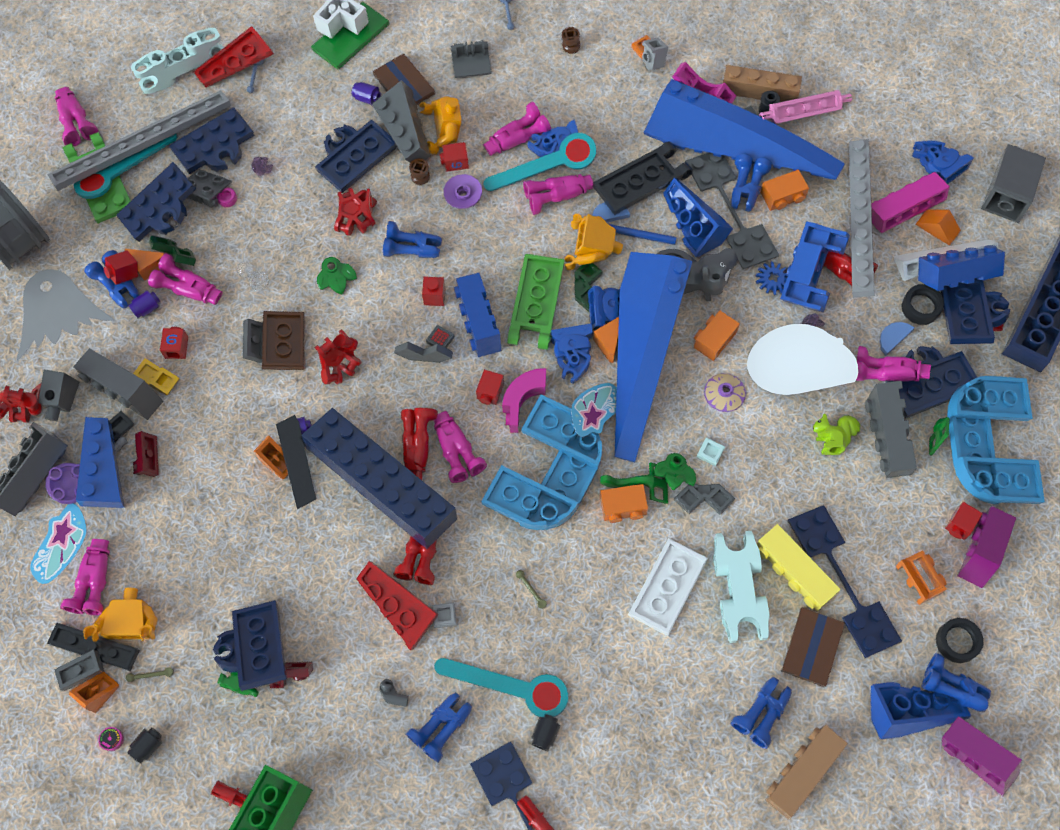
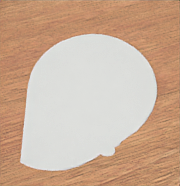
M806 324L786 325L770 331L756 342L749 353L747 361L748 372L758 386L771 393L782 395L799 394L856 381L858 376L857 360L853 353L843 345V339H836V337L823 329Z

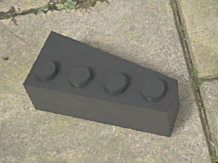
M401 80L372 105L405 160L409 163L418 158L427 160L431 157L426 136L422 131V122L418 117V108L413 99L414 94L412 89Z
M90 348L73 366L79 372L77 376L85 383L90 381L91 385L98 391H105L104 393L113 400L117 399L123 406L130 408L146 420L164 402L143 379Z
M902 381L876 384L865 401L866 412L870 413L871 416L870 429L872 432H875L876 436L875 448L877 452H880L881 456L880 468L882 472H885L886 478L912 475L917 469L913 443L911 439H907L910 429L909 421L904 420L903 417L904 408H906L905 399H900L899 389L903 388Z
M35 422L30 426V429L33 430L28 438L24 437L19 444L22 446L19 454L12 456L10 459L9 471L2 473L0 476V509L15 517L24 510L30 496L38 491L41 481L49 474L55 462L65 454L66 447L68 446L56 435Z

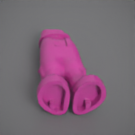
M69 87L56 90L55 101L57 102L59 121L64 125L62 135L64 144L72 143L75 147L81 142L80 135L73 124L74 120L77 121L82 137L90 141L89 135L99 132L95 124L87 121L85 118L86 111L82 108L74 92L70 91Z
M530 102L526 106V115L500 128L493 136L489 137V141L484 143L483 146L490 156L497 152L501 154L502 151L529 141L532 134H542L543 132L550 131L551 126L544 115H540L536 104Z
M578 174V176L551 177L545 181L527 180L523 182L526 198L529 199L533 215L539 214L545 203L569 200L582 193L585 194L587 190L594 189L591 176H582L581 174Z
M167 253L159 261L160 271L153 270L148 279L150 287L156 289L167 288L176 295L202 301L205 304L209 302L216 305L223 294L221 290L216 289V285L209 283L206 279L194 274L192 271L178 268L173 260V256ZM166 275L175 277L180 281H174L168 278Z
M858 347V376L856 381L878 379L880 381H919V378H930V364H921L920 360L917 364L915 359L907 357L886 356L874 358L869 356L866 347Z
M447 411L439 413L437 419L433 420L435 423L434 429L443 451V457L451 465V470L448 473L450 482L459 483L468 479V473L459 460V454L463 457L472 477L480 474L487 467L485 459L482 457L475 458L472 453L471 443L467 441L454 418L450 417Z
M92 539L91 545L87 547V552L84 554L75 579V593L72 598L62 601L60 606L62 610L75 614L86 613L94 616L101 615L104 606L101 604V592H103L107 583L106 574L110 553L107 550L108 540ZM90 588L89 598L85 602L87 590Z

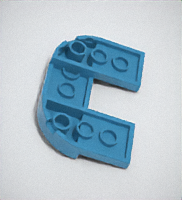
M981 376L960 386L953 393L949 401L947 416L949 417L953 464L956 475L962 485L974 497L989 504L1044 503L1039 460L996 458L990 419L1029 421L1033 419L1027 378Z
M540 395L521 432L559 450L541 484L501 465L481 501L482 505L520 523V526L532 530H548L558 527L574 515L599 469L602 457V441L599 434L591 432L585 437L579 436L573 425L571 408L544 395Z

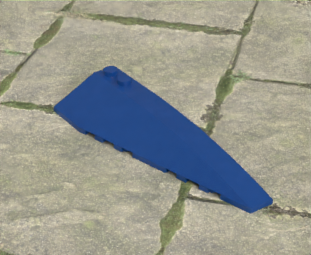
M674 79L670 80L662 92L644 131L645 135L666 143L670 141L678 149L685 150V148H690L698 153L705 151L714 153L713 156H730L733 160L739 154H746L752 158L753 164L757 159L765 158L771 161L773 168L781 169V167L793 169V171L799 169L800 172H810V175L837 180L845 166V163L790 131L766 119L763 120L762 117Z
M630 253L619 295L614 454L616 458L634 463L636 461L692 265L690 260L672 255Z

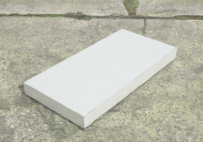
M668 538L628 615L668 636L708 558Z

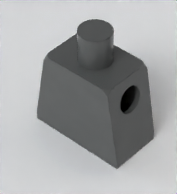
M45 369L43 371L38 402L47 407L46 420L57 422L60 411L70 412L80 382L64 372Z

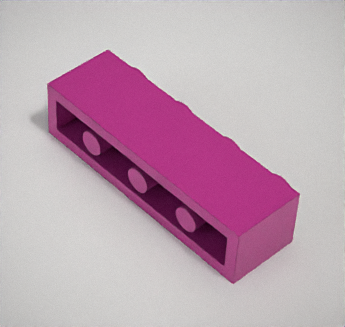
M936 172L925 175L918 181L907 184L902 189L891 192L886 197L871 203L872 224L880 233H883L947 200L950 186Z

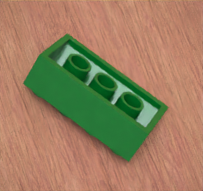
M265 764L229 830H292L313 789Z

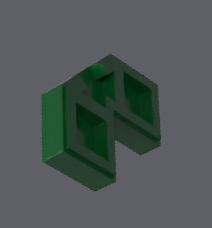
M154 235L150 236L149 244L152 250L172 254L174 262L191 266L195 265L196 259L191 250L178 248L176 246L177 243L170 239Z
M594 263L581 265L574 272L575 300L588 312V291L592 288L591 285L603 274V271Z

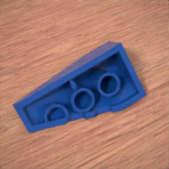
M673 178L663 193L671 213L676 215L678 220L676 223L677 228L681 229L684 234L682 239L684 245L695 257H700L722 245L733 228L677 178Z
M895 682L878 683L871 686V720L880 740L903 737L954 723L958 716L963 720L969 719L971 714L967 707L958 704L959 700L936 692L921 691L920 687L906 688L901 687L900 683Z

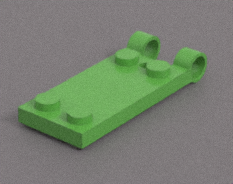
M99 132L89 135L96 149L78 156L72 143L62 147L70 163L106 146ZM120 176L112 179V185L104 195L93 199H86L97 223L115 217L131 201Z
M525 254L507 344L518 345L520 330L524 329L540 332L538 348L548 350L565 259Z

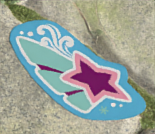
M611 383L599 384L584 391L574 400L571 408L572 421L575 431L579 436L585 437L591 432L600 434L604 423L616 413L617 387Z
M68 504L59 516L49 520L48 533L30 565L32 575L41 584L50 583L68 566L85 539L87 531L85 519L76 504Z

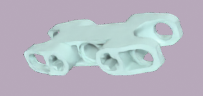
M216 28L196 31L184 38V45L166 53L161 50L152 51L134 62L131 69L136 78L141 79L139 85L143 93L152 94L172 86L176 82V77L193 69L196 70L213 57L212 53L224 48L222 44H218L221 40L220 34ZM209 34L215 35L214 38L206 40V37ZM140 66L147 67L143 71H137V68ZM152 81L154 82V85L152 87H145L147 83Z
M752 530L745 531V534H743L744 548L740 551L730 550L725 544L722 533H717L714 537L713 562L716 577L727 576L730 599L720 600L722 623L729 643H736L738 641V624L743 621L754 624L760 641L768 639L770 614L766 596L755 597L752 573H761L762 570L760 551Z

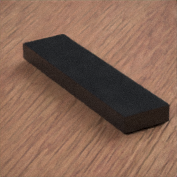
M57 622L47 642L51 646L79 655L97 650L103 663L130 672L140 651L139 649L100 636L98 641H93L92 636L85 640L83 631Z

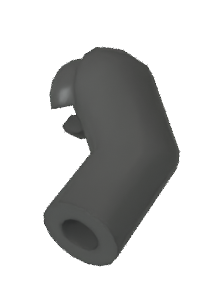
M384 679L379 689L385 702L407 707L409 696L397 694L393 682L390 679Z

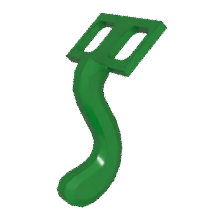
M949 417L940 418L934 424L933 434L929 438L930 456L935 453L949 436Z
M649 463L648 475L621 479L610 475L600 477V483L610 488L643 484L649 488L650 500L668 504V483L665 477L659 479L654 476L656 463ZM654 487L663 490V500L655 497Z

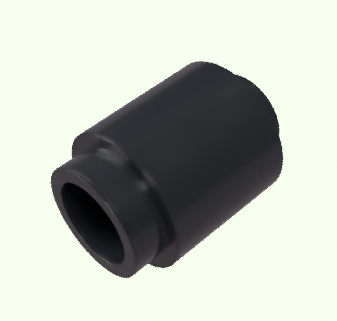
M774 91L764 92L761 95L758 107L759 113L769 111L770 104L780 103V96Z
M547 714L544 717H539L531 737L533 739L531 745L541 750L549 751L550 747L554 745L561 726L557 723L558 719Z
M152 727L149 730L144 728L130 744V749L127 753L134 760L142 764L162 744L160 740L162 735Z

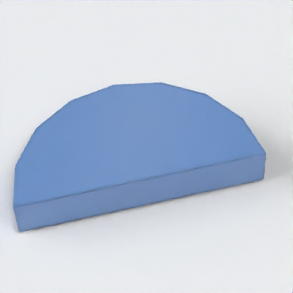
M604 202L594 209L592 216H601L606 222L630 218V213L625 209L614 215Z
M895 322L886 326L880 335V349L884 355L887 356L915 327L903 322Z

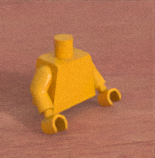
M445 96L432 101L431 104L421 102L419 107L424 109L420 113L431 115L433 112L437 142L427 141L430 154L436 155L439 147L443 148L442 145L457 143L462 120L459 101L457 98Z
M574 214L571 227L579 229L575 248L577 258L567 255L565 262L572 263L565 264V268L573 270L576 264L585 265L604 261L612 252L619 255L623 249V244L614 241L615 228L610 226L601 216L588 214L582 218L580 214Z
M124 588L123 600H111L109 606L104 609L93 625L84 628V638L87 640L89 636H92L93 641H98V634L101 633V636L109 640L141 639L145 641L144 639L150 638L153 640L156 638L154 631L158 619L151 606L143 600L137 599V588Z

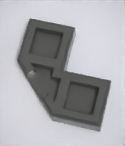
M406 342L396 346L394 354L413 361L440 363L451 359L453 351L439 344L423 349L413 343Z
M688 484L674 498V501L688 514L705 501L720 515L735 501V498L720 484H695L694 486Z

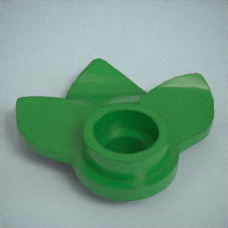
M328 257L322 262V271L317 276V285L320 290L326 289L329 286L334 292L342 295L346 289V280H356L357 274L349 264L341 263L335 257ZM332 263L335 265V268L329 269L328 265Z
M671 453L665 461H661L655 466L654 476L665 477L672 490L677 489L683 482L694 486L696 483L695 471L687 465L686 459L681 454Z

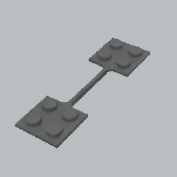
M708 152L685 160L693 169L692 176L700 191L718 188L739 226L740 231L729 235L726 239L731 249L735 250L742 269L779 257V253L764 226L760 224L752 228L744 227L734 208H732L722 185L736 180V176L725 156H713L714 153Z

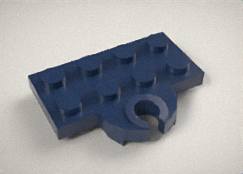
M233 107L170 144L169 147L189 174L204 165H207L215 172H219V170L228 169L226 162L222 159L229 156L235 165L242 158L239 145L255 135L253 130Z
M372 119L358 131L344 124V127L334 129L335 135L342 138L341 141L334 142L331 135L328 134L326 136L324 146L328 156L319 162L315 168L318 173L343 193L397 148V145L393 138Z
M172 162L116 216L138 242L144 239L153 229L160 234L167 235V233L175 230L168 223L169 218L173 216V219L181 225L184 216H187L183 201L197 188L180 168Z
M976 278L974 283L959 282L958 287L953 288L944 286L941 294L944 299V313L950 344L994 343L993 327H999L1004 324L1009 318L1011 310L1008 309L1009 302L1002 297V293L995 291L986 292L984 281Z
M924 346L917 348V354L923 358L921 364L931 365L930 378H919V381H902L903 388L899 389L900 399H905V419L949 402L953 393L960 386L977 378L962 351L943 358L941 353L933 346L931 348ZM912 349L907 353V358L914 359Z
M276 600L232 611L233 630L225 631L218 635V640L213 648L215 655H220L225 651H230V653L225 657H213L217 665L223 671L230 673L238 672V682L241 691L286 680L287 674Z

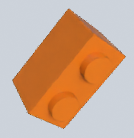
M798 169L763 182L760 193L770 211L775 209L781 210L788 204L802 202L807 196L809 187Z
M721 310L715 316L712 314L706 322L707 326L705 329H700L694 336V348L712 361H715L738 332L740 323Z
M643 484L600 490L604 521L617 523L622 521V518L631 517L632 520H637L647 515L648 506Z

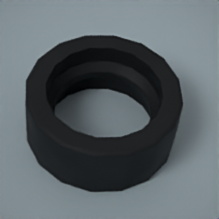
M925 284L915 285L909 289L903 298L902 312L912 323L928 325L934 322L941 314L944 307L943 296L940 291H936ZM917 295L928 297L935 306L934 311L925 314L918 312L911 304L912 298Z
M965 618L950 619L939 628L936 634L938 651L944 658L954 663L969 662L979 655L983 648L984 638L981 630L974 622ZM952 628H962L971 635L973 646L970 651L960 654L950 648L946 636Z

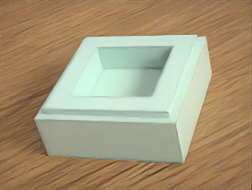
M706 437L697 454V458L716 467L725 446Z

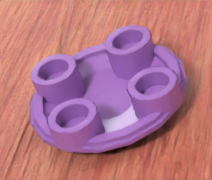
M63 463L50 469L46 477L45 487L53 500L61 504L76 503L80 464Z

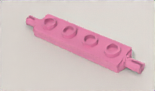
M836 90L770 104L769 111L761 112L759 116L766 115L762 117L763 120L771 119L772 123L777 124L841 110L842 103L852 101V98H847L852 97L850 93L841 95L840 91Z

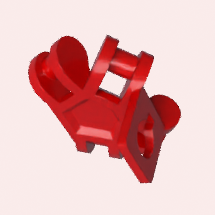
M349 188L348 192L343 194L341 191L337 192L339 208L338 217L334 224L335 231H343L345 235L350 236L354 230L355 223L358 230L364 234L370 225L374 226L376 224L372 217V208L376 206L377 200L372 197L370 189H367V191L361 190L357 194H354L352 188ZM361 214L365 218L362 222L358 219ZM344 217L349 219L347 224L343 223Z
M342 329L339 330V335L334 338L333 342L326 337L324 339L326 342L319 347L317 345L314 347L319 354L322 367L321 378L325 385L331 382L341 384L343 381L341 370L353 376L355 368L362 363L360 359L354 356L358 341L354 338H349ZM344 358L350 361L348 365L341 363ZM329 367H333L332 374L330 373Z
M41 383L31 393L24 392L22 388H19L18 391L10 390L11 386L7 385L0 392V419L9 411V421L11 423H16L17 420L29 423L31 415L35 416L42 412V405L38 402Z

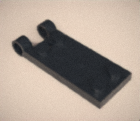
M668 141L653 151L593 182V188L612 213L616 215L669 186L673 178L685 180L691 176L693 169L687 162L680 164L676 168L672 167L667 159L672 157L677 149Z

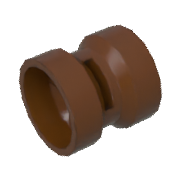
M575 27L565 28L561 33L562 48L566 53L574 54L580 50V32Z
M414 159L409 165L411 180L416 185H424L430 180L428 163L424 159Z

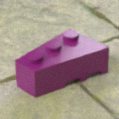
M993 506L986 513L982 512L983 514L977 523L980 525L972 535L971 539L973 541L967 549L966 557L957 575L980 588L985 586L1001 566L1016 521V517Z
M959 716L943 735V749L949 755L958 758L1000 795L1004 796L1019 776L1022 759Z

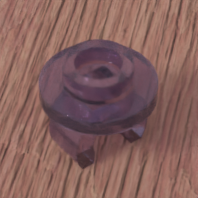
M258 156L253 159L251 166L254 173L258 176H263L265 173L272 171L273 164L266 165L268 157L261 158Z
M816 313L807 315L802 321V324L815 327L825 325Z

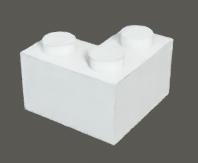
M327 0L313 15L317 31L331 39L342 27L358 35L369 22L366 7L354 0Z

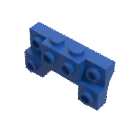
M806 221L799 244L793 252L794 259L792 265L787 269V280L780 299L824 313L830 293L826 290L818 289L816 286L828 251L844 255L850 235L845 231Z

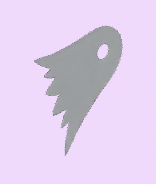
M53 269L40 271L29 279L24 288L23 331L17 361L26 353L34 340L36 346L39 347L44 339V335L53 344H56L62 329L69 334L78 335V321L91 326L89 318L105 321H114L115 319L94 305L63 272ZM45 281L52 283V288L47 292L40 289L41 284Z

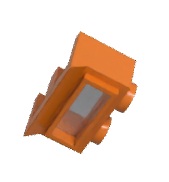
M923 550L906 559H902L896 565L898 570L904 568L909 576L906 580L908 587L912 588L915 586L921 598L917 600L919 605L947 590L945 578L942 574H937L933 567L935 565L933 558L929 554H925Z

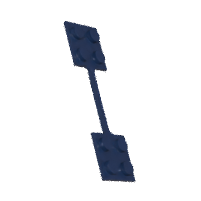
M822 505L788 519L787 521L801 546L810 558L819 554L827 555L854 603L856 611L842 619L864 658H868L902 642L881 603L878 601L869 606H862L832 555V549L846 542L825 506Z
M510 741L472 762L470 765L491 806L504 799L513 800L528 830H532L526 816L517 805L516 796L520 790L533 784Z

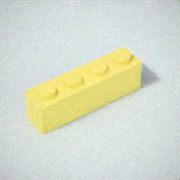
M778 524L758 540L757 546L760 556L763 559H768L773 564V570L778 575H783L789 581V587L804 597L803 600L809 608H814L818 612L841 590Z

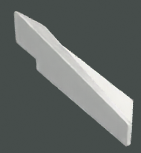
M988 239L893 256L902 280L906 281L918 276L919 257L927 256L928 253L945 254L948 250L961 252L965 251L966 248L983 249L986 245L998 247V242Z

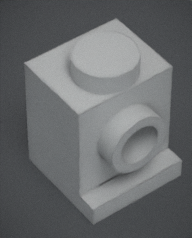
M659 38L642 41L644 46L642 61L646 63V68L656 70L665 67L668 46Z

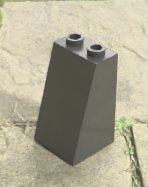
M1008 144L1002 153L981 209L1019 223L1034 200L1046 157Z

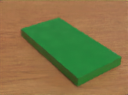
M363 1L360 4L366 7L369 22L358 35L342 27L332 39L323 35L311 46L312 51L337 70L343 67L390 25L388 19Z

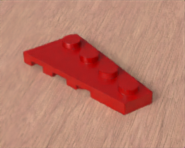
M251 26L193 72L202 84L208 87L274 53L253 26Z
M369 561L356 579L372 601L380 608L384 617L392 624L396 633L404 640L408 649L413 650L439 614L380 567Z

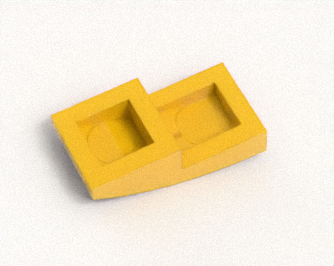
M144 358L133 373L143 379L150 387L165 395L170 393L180 379Z

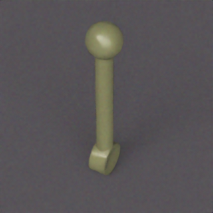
M518 570L516 577L523 581L535 597L538 607L544 609L547 605L546 601L539 597L525 578L524 572Z
M168 667L164 671L137 675L129 673L126 676V680L133 682L135 679L162 675L171 677L174 674V670Z

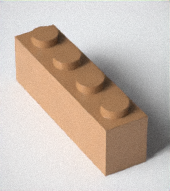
M726 65L723 83L739 97L760 100L764 92L774 91L780 96V102L798 99L802 76Z
M827 725L820 729L816 727L808 736L811 740L806 747L802 745L794 755L797 758L792 765L788 763L780 773L783 777L777 784L774 781L766 791L768 797L765 801L787 819L793 817L848 744Z

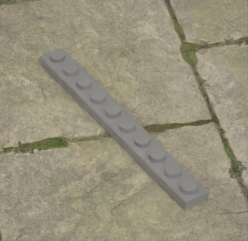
M220 90L47 175L57 191L231 107L230 100Z
M869 139L849 141L853 298L875 296Z

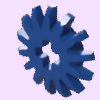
M771 262V267L764 263L765 269L759 267L758 271L761 273H756L755 277H760L756 284L762 283L759 288L761 290L764 287L767 288V294L770 290H773V295H776L777 290L782 294L787 280V273L784 272L788 268L780 269L781 263L777 265V268L774 262ZM770 274L779 276L777 282L769 280Z

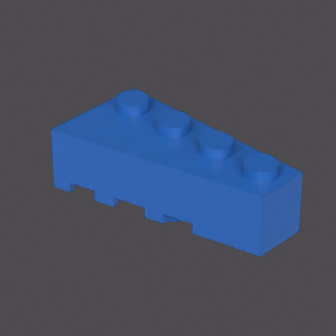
M986 245L983 249L966 248L965 251L961 252L948 250L945 254L928 253L927 256L919 257L918 281L936 291L944 290V286H949L950 288L958 287L959 282L974 283L975 278L987 280L1004 276L1005 252L997 249V246Z
M480 273L456 278L457 286L454 287L456 298H460L462 304H459L461 315H466L467 321L464 322L466 332L472 335V339L469 340L472 352L476 351L478 357L501 352L500 332L496 326L494 314L492 315L489 299L486 300L487 295Z
M85 417L76 502L82 507L125 508L112 425L108 418Z

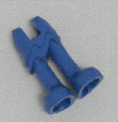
M746 154L736 156L735 166L738 170V180L732 192V208L738 209L741 201L740 198L744 197L748 198L745 211L750 212L753 209L760 194L761 186L759 185L761 179L771 170V161L765 158L757 159L754 162L751 182L746 184L753 160Z
M388 221L387 238H385L383 244V256L391 257L395 254L418 255L419 258L439 257L440 249L437 247L442 244L440 236L416 230L415 233L403 232L399 230L396 222ZM396 242L415 243V245H403Z
M110 250L102 256L101 259L104 266L105 257L117 254V251ZM97 261L89 263L84 270L90 279L98 280L106 287L112 300L121 308L126 309L128 307L124 296L122 297L125 292L128 291L134 299L140 295L132 279L116 285L111 278H107L103 266Z
M935 653L925 671L922 688L929 692H936L959 700L958 704L978 712L986 711L989 706L988 699L991 696V690L964 674L957 676L950 673L944 668V657Z
M775 677L770 678L762 686L756 701L749 711L744 715L735 716L730 722L731 726L738 732L748 735L765 708L766 715L750 735L752 742L763 749H768L770 746L771 728L776 719L780 720L792 694V689L786 686L777 700L772 697L771 693L776 689L779 682Z
M456 692L435 708V711L430 714L432 715L431 719L421 729L411 728L405 734L416 746L422 749L441 723H446L438 735L423 748V751L437 763L443 757L442 748L452 733L461 727L472 710V706L468 702L457 713L452 710L460 699V695Z

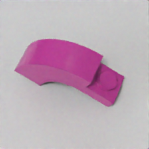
M686 61L680 64L672 76L678 82L731 104L736 98V95L725 83L712 84L703 80Z
M546 368L534 369L523 373L507 388L503 397L502 410L503 413H506V425L509 426L510 433H518L519 413L522 404L530 397L546 394Z

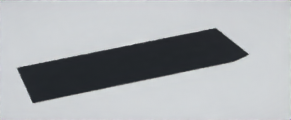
M293 415L277 423L276 427L296 507L299 509L316 500L299 421Z

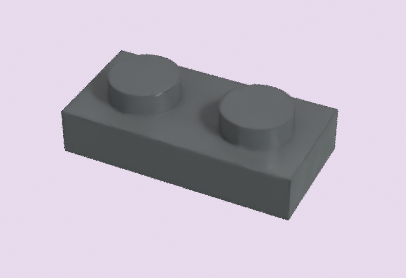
M247 318L243 321V359L262 363L263 323Z
M92 650L54 669L59 689L66 691L104 672L99 651Z

